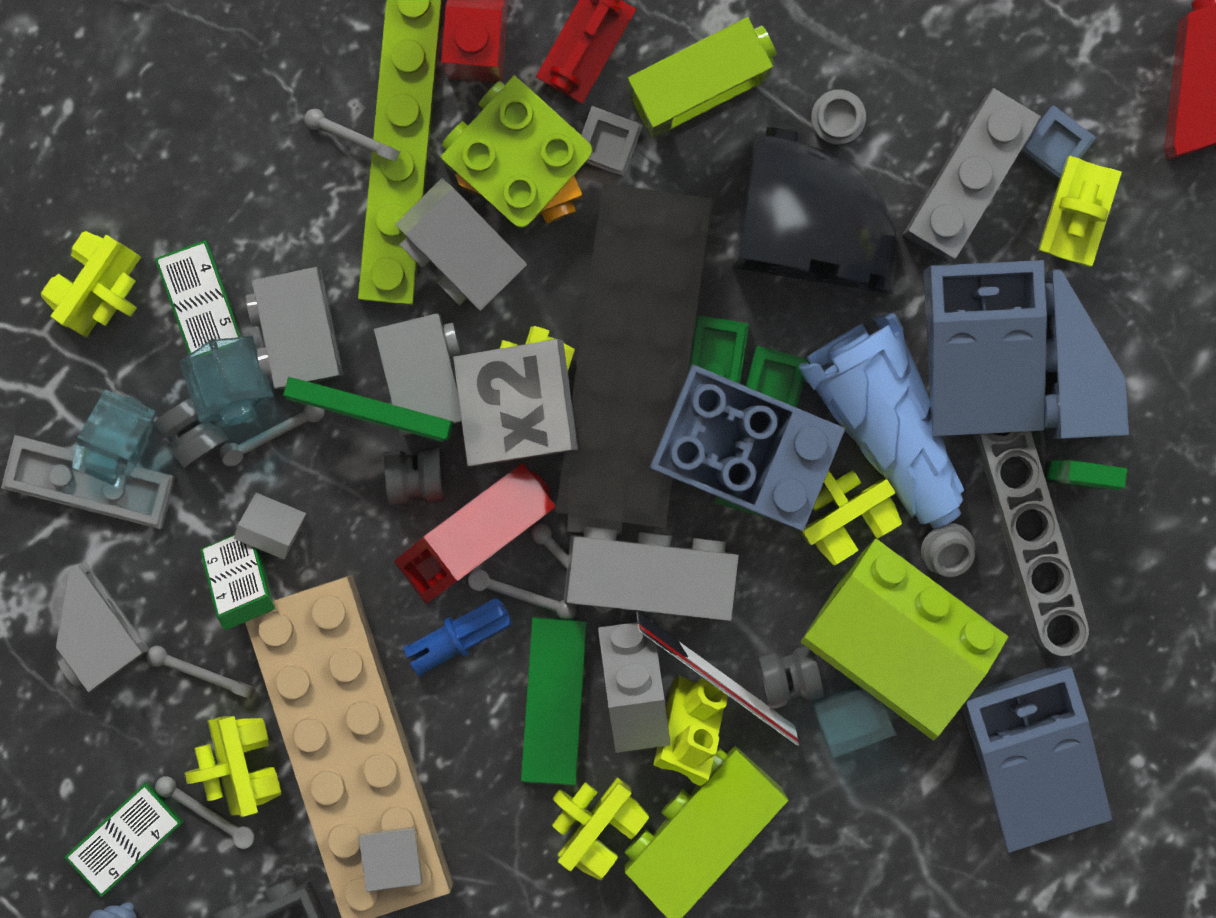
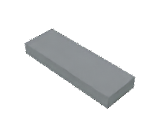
M14 435L1 488L162 529L176 476Z

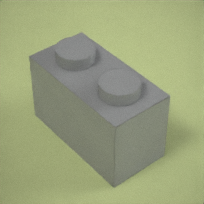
M443 178L395 224L407 236L399 245L422 268L431 261L444 274L437 283L459 306L468 298L481 311L527 266L526 262Z
M318 267L252 280L254 293L246 295V303L252 326H261L265 347L257 349L263 380L272 379L274 389L282 390L286 387L288 376L311 383L344 377L322 270Z
M437 313L374 329L392 405L454 421V424L461 423L456 374L452 361V356L460 355L461 351L454 324L443 325L442 317ZM399 430L400 436L413 435V433Z
M638 622L599 627V639L615 752L671 745L656 643L639 631Z

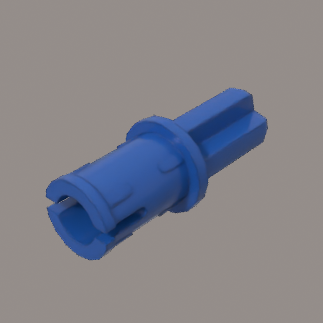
M498 598L492 599L456 620H453L451 617L444 620L445 626L411 644L403 646L406 657L413 658L414 661L410 662V665L416 674L421 677L429 670L459 654L463 657L470 655V648L510 627L512 624L511 618L504 604Z

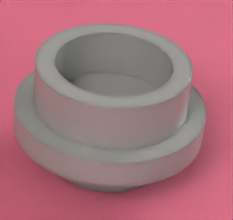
M832 90L823 94L816 101L811 113V122L815 133L823 141L834 145H843L852 142L860 135L866 123V111L861 100L853 93L846 90Z
M949 523L940 528L933 529L925 537L921 546V557L930 571L945 577H955L966 572L972 565L975 558V541L971 533L964 526Z

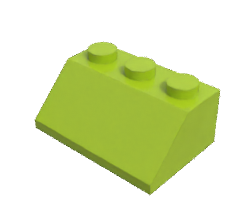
M875 538L848 567L800 642L934 741L986 676L1009 636Z
M735 745L727 753L718 748L714 755L709 781L702 786L697 785L690 794L683 788L677 792L661 811L667 818L653 834L647 829L643 830L626 849L624 854L630 860L625 864V873L667 918H683L789 800L783 789Z

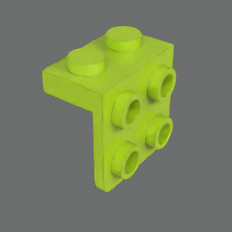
M514 75L506 85L498 81L484 95L478 104L483 110L469 125L462 121L453 129L441 145L446 151L440 158L444 165L455 175L459 174L517 227L524 228L539 215L592 155V147L583 136Z

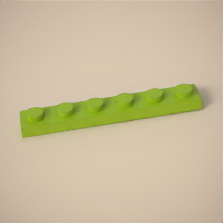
M386 0L373 140L399 150L400 154L395 162L372 151L358 294L359 300L414 305L418 263L399 245L407 236L395 224L425 193L443 0Z

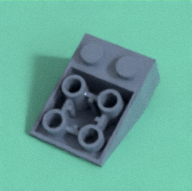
M1044 260L938 265L926 268L924 270L932 436L1043 431L1047 329Z
M1052 270L1045 273L1047 311L1045 439L1129 435L1125 376L1062 270Z
M692 364L649 468L785 526L804 531L846 428Z
M1061 663L973 691L962 705V710L1008 853L1112 820L1088 717L1071 667Z

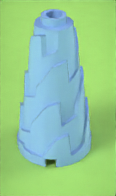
M885 314L873 318L880 329L879 331L869 335L863 324H860L811 353L807 357L810 364L808 362L800 363L799 370L813 390L816 389L837 422L846 428L845 431L855 440L866 459L889 481L896 496L910 517L916 516L920 524L930 523L933 529L940 528L961 515L959 506L963 501L961 493L964 491V488L946 452L943 436H932L930 399L904 339V328L896 314Z

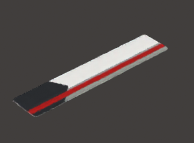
M637 612L638 628L642 634L799 746L796 728L791 722L773 709H770L761 700Z

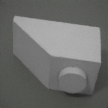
M87 562L76 564L68 570L56 649L63 657L58 661V665L66 678L76 688L83 684L86 690L90 692L100 687L149 650V647Z

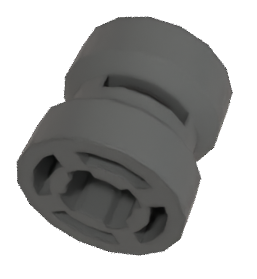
M196 394L178 404L153 423L161 437L170 439L175 446L174 456L183 469L201 461L229 441L222 427L212 424L208 418V406L200 394ZM200 421L202 422L200 425H198V426H196L195 428L191 429L190 431H188L187 433H185L184 435H182L180 438L178 437V435H180L181 433H183V432H185L186 430L190 429L191 427H193V426H194L195 424H197L198 422H200Z
M440 447L422 449L418 455H406L403 451L384 452L385 482L389 505L407 504L411 498L420 497L426 502L444 501V478Z
M808 647L796 648L792 655L783 657L775 653L758 656L770 709L787 706L789 701L795 698L802 697L806 701L824 698L815 653ZM785 669H788L792 686L789 687Z

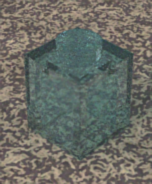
M252 336L212 339L179 361L199 422L223 420L225 426L241 424L256 416L255 408L274 397L266 373L259 366L258 351Z
M105 389L77 437L72 468L123 490L150 441L156 411L145 407L135 398L120 396Z
M858 684L827 695L824 698L811 701L827 747L833 758L896 735L891 721L899 719L900 716Z

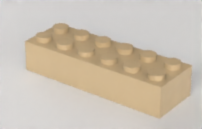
M353 574L273 600L276 609L245 623L341 918H375L449 894L453 881ZM415 826L423 878L422 884L366 892L358 836L364 833Z

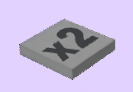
M554 339L453 357L468 466L475 467L578 450L563 340Z

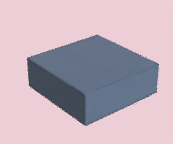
M1052 105L1035 126L1020 152L1060 181L1066 158L1070 155L1081 159L1097 137L1056 106Z

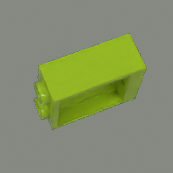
M746 17L631 75L627 79V92L652 140L768 81L773 69V57L777 53L765 28L761 25L754 29L749 17Z

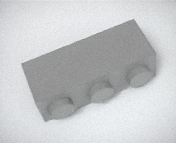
M993 88L984 97L902 236L947 263L955 260L1041 116Z
M585 526L584 536L571 535L563 599L565 602L731 621L739 555L725 552L726 542L693 538L692 548L671 546L672 536L645 532H639L638 542L616 540L617 529Z

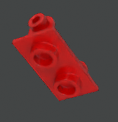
M579 0L535 77L583 104L637 9L622 0Z

